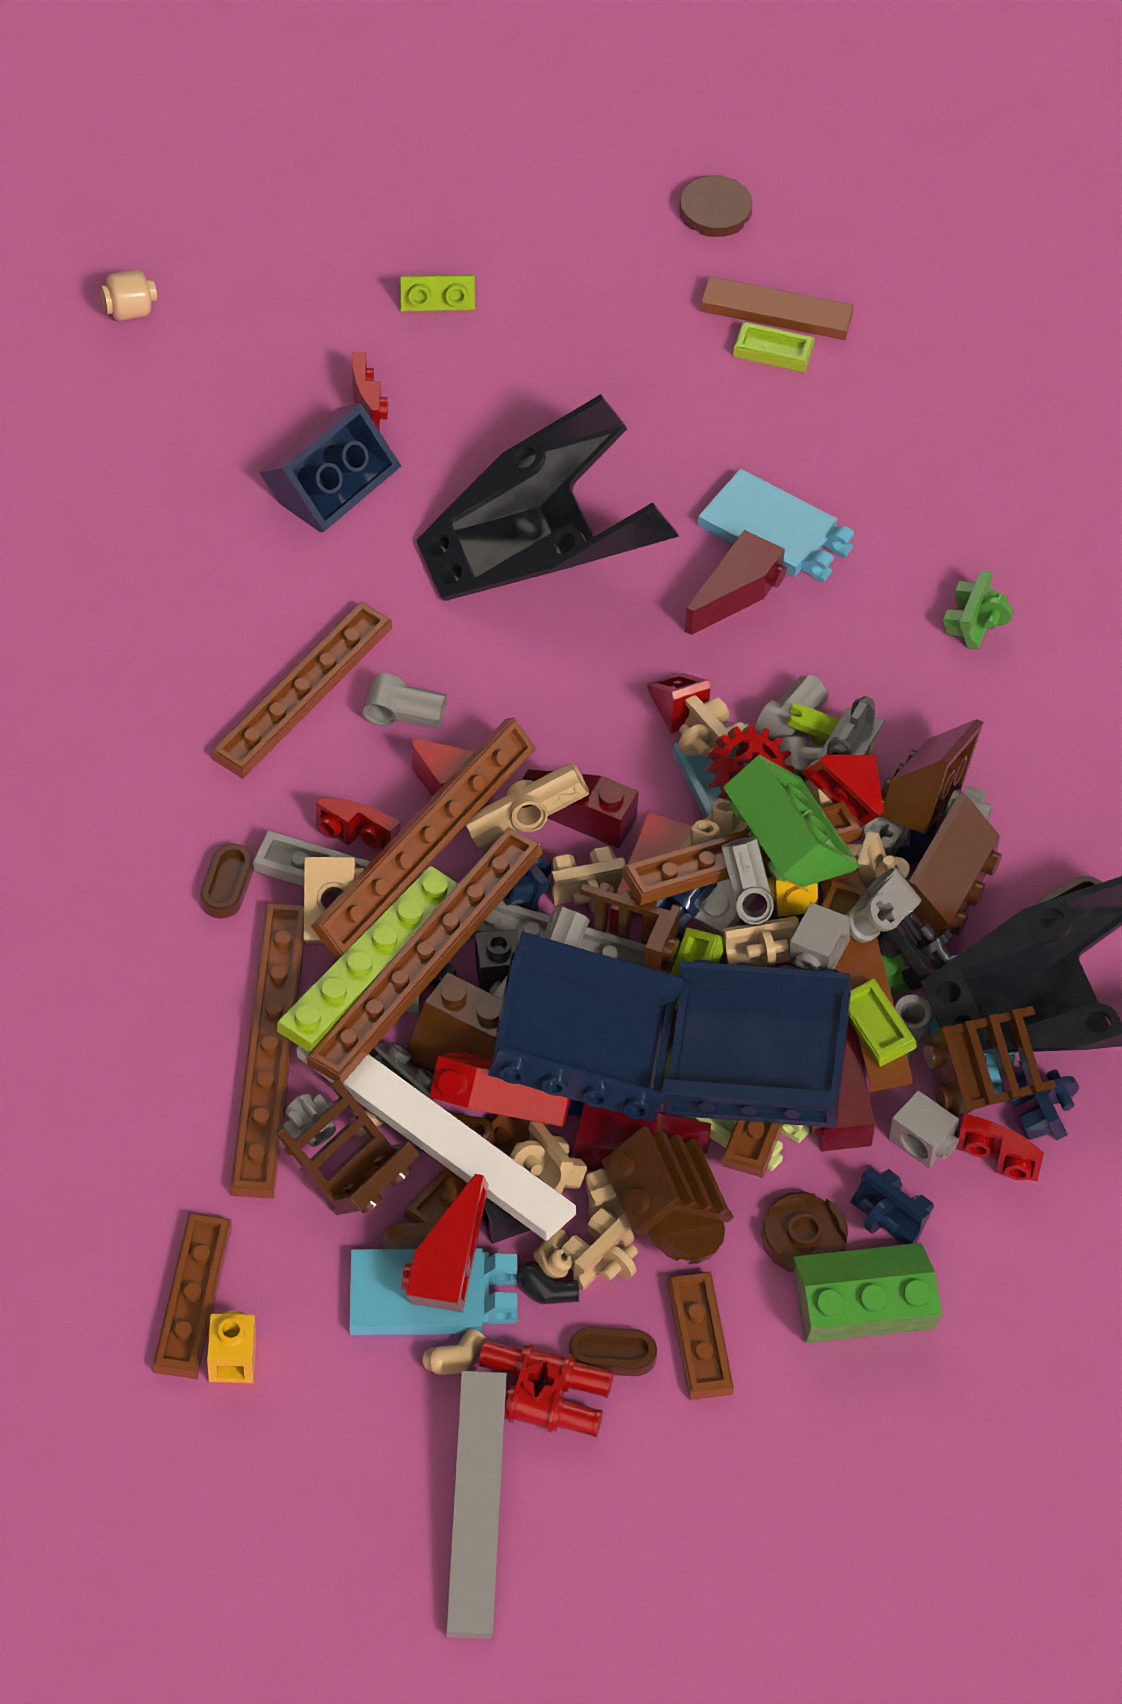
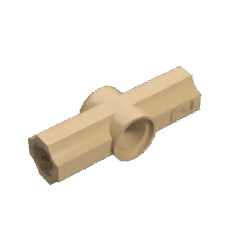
M571 762L534 782L531 780L515 782L508 789L507 796L480 809L466 826L477 847L483 850L493 845L508 827L517 832H534L539 830L546 823L547 816L589 795V789L576 764ZM525 805H531L530 807L521 808Z

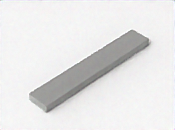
M462 1371L447 1637L493 1639L507 1373Z

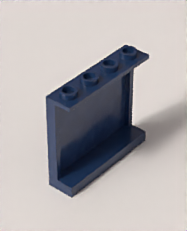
M522 931L510 960L488 1076L502 1079L510 1084H520L541 1090L549 1095L562 1096L583 1102L591 1107H600L622 1113L633 1119L653 1122L665 1097V1093L660 1092L674 1006L682 992L684 978Z
M703 959L695 960L694 962L681 961V978H684L682 992L679 996L668 1079H664L662 1093H665L663 1100L665 1114L836 1128L851 1002L850 973H843L835 969H822L820 971L801 970L793 966H780L778 968L759 967L744 962L736 965L717 964Z

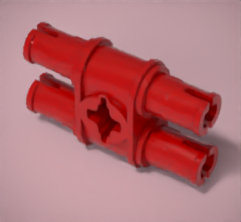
M484 1340L479 1356V1367L516 1375L517 1383L512 1384L511 1388L506 1387L504 1418L508 1419V1422L513 1423L514 1420L545 1427L547 1432L551 1433L557 1431L558 1428H563L597 1437L603 1410L565 1401L564 1392L574 1389L608 1398L614 1371L578 1363L573 1354L568 1353L567 1356L534 1349L532 1344L524 1345L523 1349ZM545 1379L546 1385L543 1387L542 1391L539 1392V1395L535 1397V1391L538 1389L539 1385H541L542 1381Z

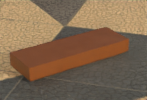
M711 1271L669 1276L667 1285L689 1400L733 1395L734 1385Z

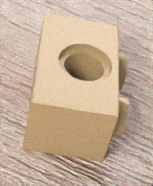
M305 857L304 941L306 944H324L311 925L326 910L323 906L325 895L334 890L343 892L364 870V868H356L357 862L355 857Z

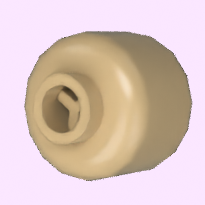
M139 269L109 274L106 277L105 285H100L104 311L107 315L112 314L117 321L147 316L151 311V302L157 301L154 280H146L144 273Z

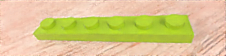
M429 866L278 1021L277 1032L310 1053L459 883L434 867Z

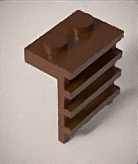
M602 882L600 887L597 888L583 883L580 894L596 899L594 929L607 932L609 903L619 907L617 936L630 940L632 911L643 914L641 943L646 945L643 967L671 974L679 945L678 931L681 907L672 905L669 911L656 907L657 901L639 905L638 901L633 899V893L625 889L622 896L609 892L610 884Z
M1033 1006L1014 1009L998 1015H990L978 1020L966 1021L954 1026L942 1027L923 1038L925 1042L923 1046L924 1060L927 1067L933 1070L937 1083L935 1087L937 1104L954 1116L961 1117L963 1114L978 1108L1057 1088L1055 1079L1042 1083L1023 1018L1035 1014ZM1001 1023H1010L1027 1080V1087H1018L1001 1030ZM985 1027L987 1029L1005 1090L1003 1093L995 1094L977 1029Z
M338 1079L330 1086L339 1098L295 1139H293L286 1128L276 1135L285 1145V1152L288 1155H293L301 1165L300 1171L304 1176L308 1175L316 1184L317 1188L315 1189L320 1196L324 1195L332 1204L331 1210L335 1215L361 1211L363 1214L374 1208L382 1200L380 1192L389 1184L392 1186L396 1185L410 1174L412 1169L409 1165L420 1154L410 1142L391 1146ZM347 1107L355 1118L309 1159L301 1148ZM363 1127L370 1138L325 1179L317 1168Z
M642 1127L601 1161L633 1233L645 1235L673 1211L729 1222L734 1218L704 1156L705 1153L696 1139H690L687 1143H684L680 1135H674L671 1139H668L663 1131H658L655 1135H652L649 1128Z

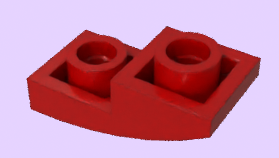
M352 352V388L355 404L362 403L380 431V420H388V397H381V381H374V368H367V352Z
M320 797L316 801V824L327 837L337 838L348 846L359 835L370 847L383 850L401 830V822L367 805L329 797Z
M963 1114L956 1150L966 1151L976 1157L989 1156L998 1158L995 1173L1007 1175L1014 1180L1038 1181L1044 1155L1043 1151L1023 1136L1004 1126L980 1117Z

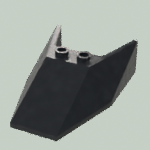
M602 394L503 452L416 540L438 592L444 601L553 573L679 537L676 529L653 502L600 534L593 536L573 493V487L582 475L627 430L625 423Z
M1122 876L1024 908L922 980L921 987L939 1028L1033 1006L1035 1014L1023 1018L1033 1052L1121 1047L1122 1022L1112 1007L1098 1002L1079 958L1087 950L1122 926ZM1105 1017L1109 1019L1111 1025L1108 1024ZM1001 1023L1000 1026L1008 1053L1018 1052L1010 1023ZM986 1027L977 1029L983 1054L993 1053Z

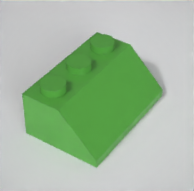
M758 755L723 787L732 800L729 803L730 809L741 821L746 822L751 829L748 833L749 838L757 837L760 850L766 852L771 860L768 862V867L779 880L783 882L789 880L801 887H805L855 871L860 866L801 777Z
M922 1243L796 1256L792 1259L805 1343L935 1329L942 1315L935 1271Z

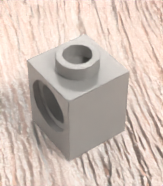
M811 902L790 940L791 964L796 965L801 970L820 971L822 969H835L850 941V917Z
M918 1090L892 1118L889 1141L930 1169L940 1157L942 1159L948 1158L959 1142V1138L956 1137L959 1119Z

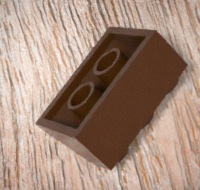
M975 719L927 739L918 751L913 749L907 758L906 764L900 763L894 777H888L881 789L884 811L880 816L926 834L946 810L954 790H962L984 722Z
M959 793L908 882L922 899L920 904L913 910L921 923L928 922L935 933L947 928L951 935L955 934L957 936H960L968 920L969 914L966 913L969 905L976 906L982 897L985 889L984 878L987 874L990 876L995 874L1002 858V854L997 852L1000 835L968 796Z
M447 973L423 1005L406 1049L412 1056L409 1061L416 1067L424 1068L435 1074L438 1056L456 1050L491 1060L503 1000Z

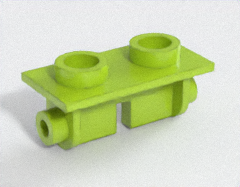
M475 274L400 276L401 311L475 310Z

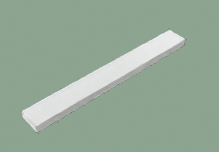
M298 1046L296 1048L297 1057L308 1065L306 1057L309 1052ZM368 1054L343 1082V1085L357 1102L467 1183L474 1174L484 1175L489 1185L486 1197L545 1241L549 1240L576 1215L575 1204ZM318 1072L319 1074H321L323 1077H325V1078H326L327 1080H329L330 1082H332V1083L334 1082V1080H332L331 1078H329V1077L325 1076L324 1074Z

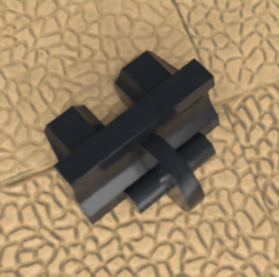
M913 911L905 916L896 928L887 931L878 942L879 947L887 957L892 959L901 953L906 957L910 964L901 972L902 979L912 991L922 988L921 981L948 963V959L952 956L944 945L952 937L949 930L945 928L935 933L928 922L922 924Z

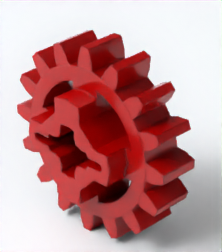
M749 724L743 731L736 726L728 732V736L723 734L715 741L717 747L712 748L707 754L710 759L715 761L705 767V772L715 775V779L708 784L709 788L719 787L722 792L718 798L730 799L723 787L746 767L744 766L745 764L748 765L758 755L793 773L795 767L785 765V760L792 755L791 752H781L778 748L781 745L782 739L778 737L773 741L769 740L768 728H764L756 734L753 724ZM739 746L736 756L732 759H727L732 748Z

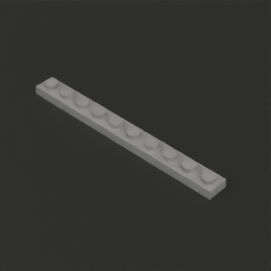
M268 830L253 861V867L255 872L304 886L305 857L355 856ZM355 857L357 862L356 868L365 869L371 862ZM417 876V878L403 891V893H404L420 876ZM334 890L327 894L338 897L342 892ZM501 901L470 937L475 939V933L517 929L518 940L522 931L543 937L551 916L516 905L507 906L505 902ZM587 927L579 948L644 966L645 944Z

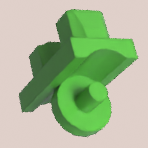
M980 571L976 582L959 581L955 590V599L958 607L965 608L964 610L947 609L943 619L947 635L964 637L968 649H979L987 628L995 629L996 625H1006L1013 616V608L1007 602V596L1003 593H997L991 586L993 577L991 571Z

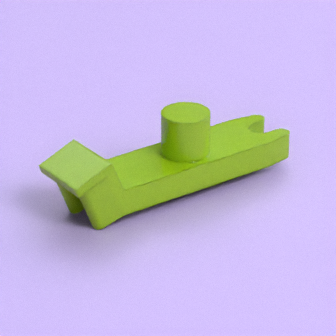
M793 703L788 709V712L793 715L786 723L796 730L810 734V739L815 745H824L840 719L807 706ZM873 743L865 755H872Z

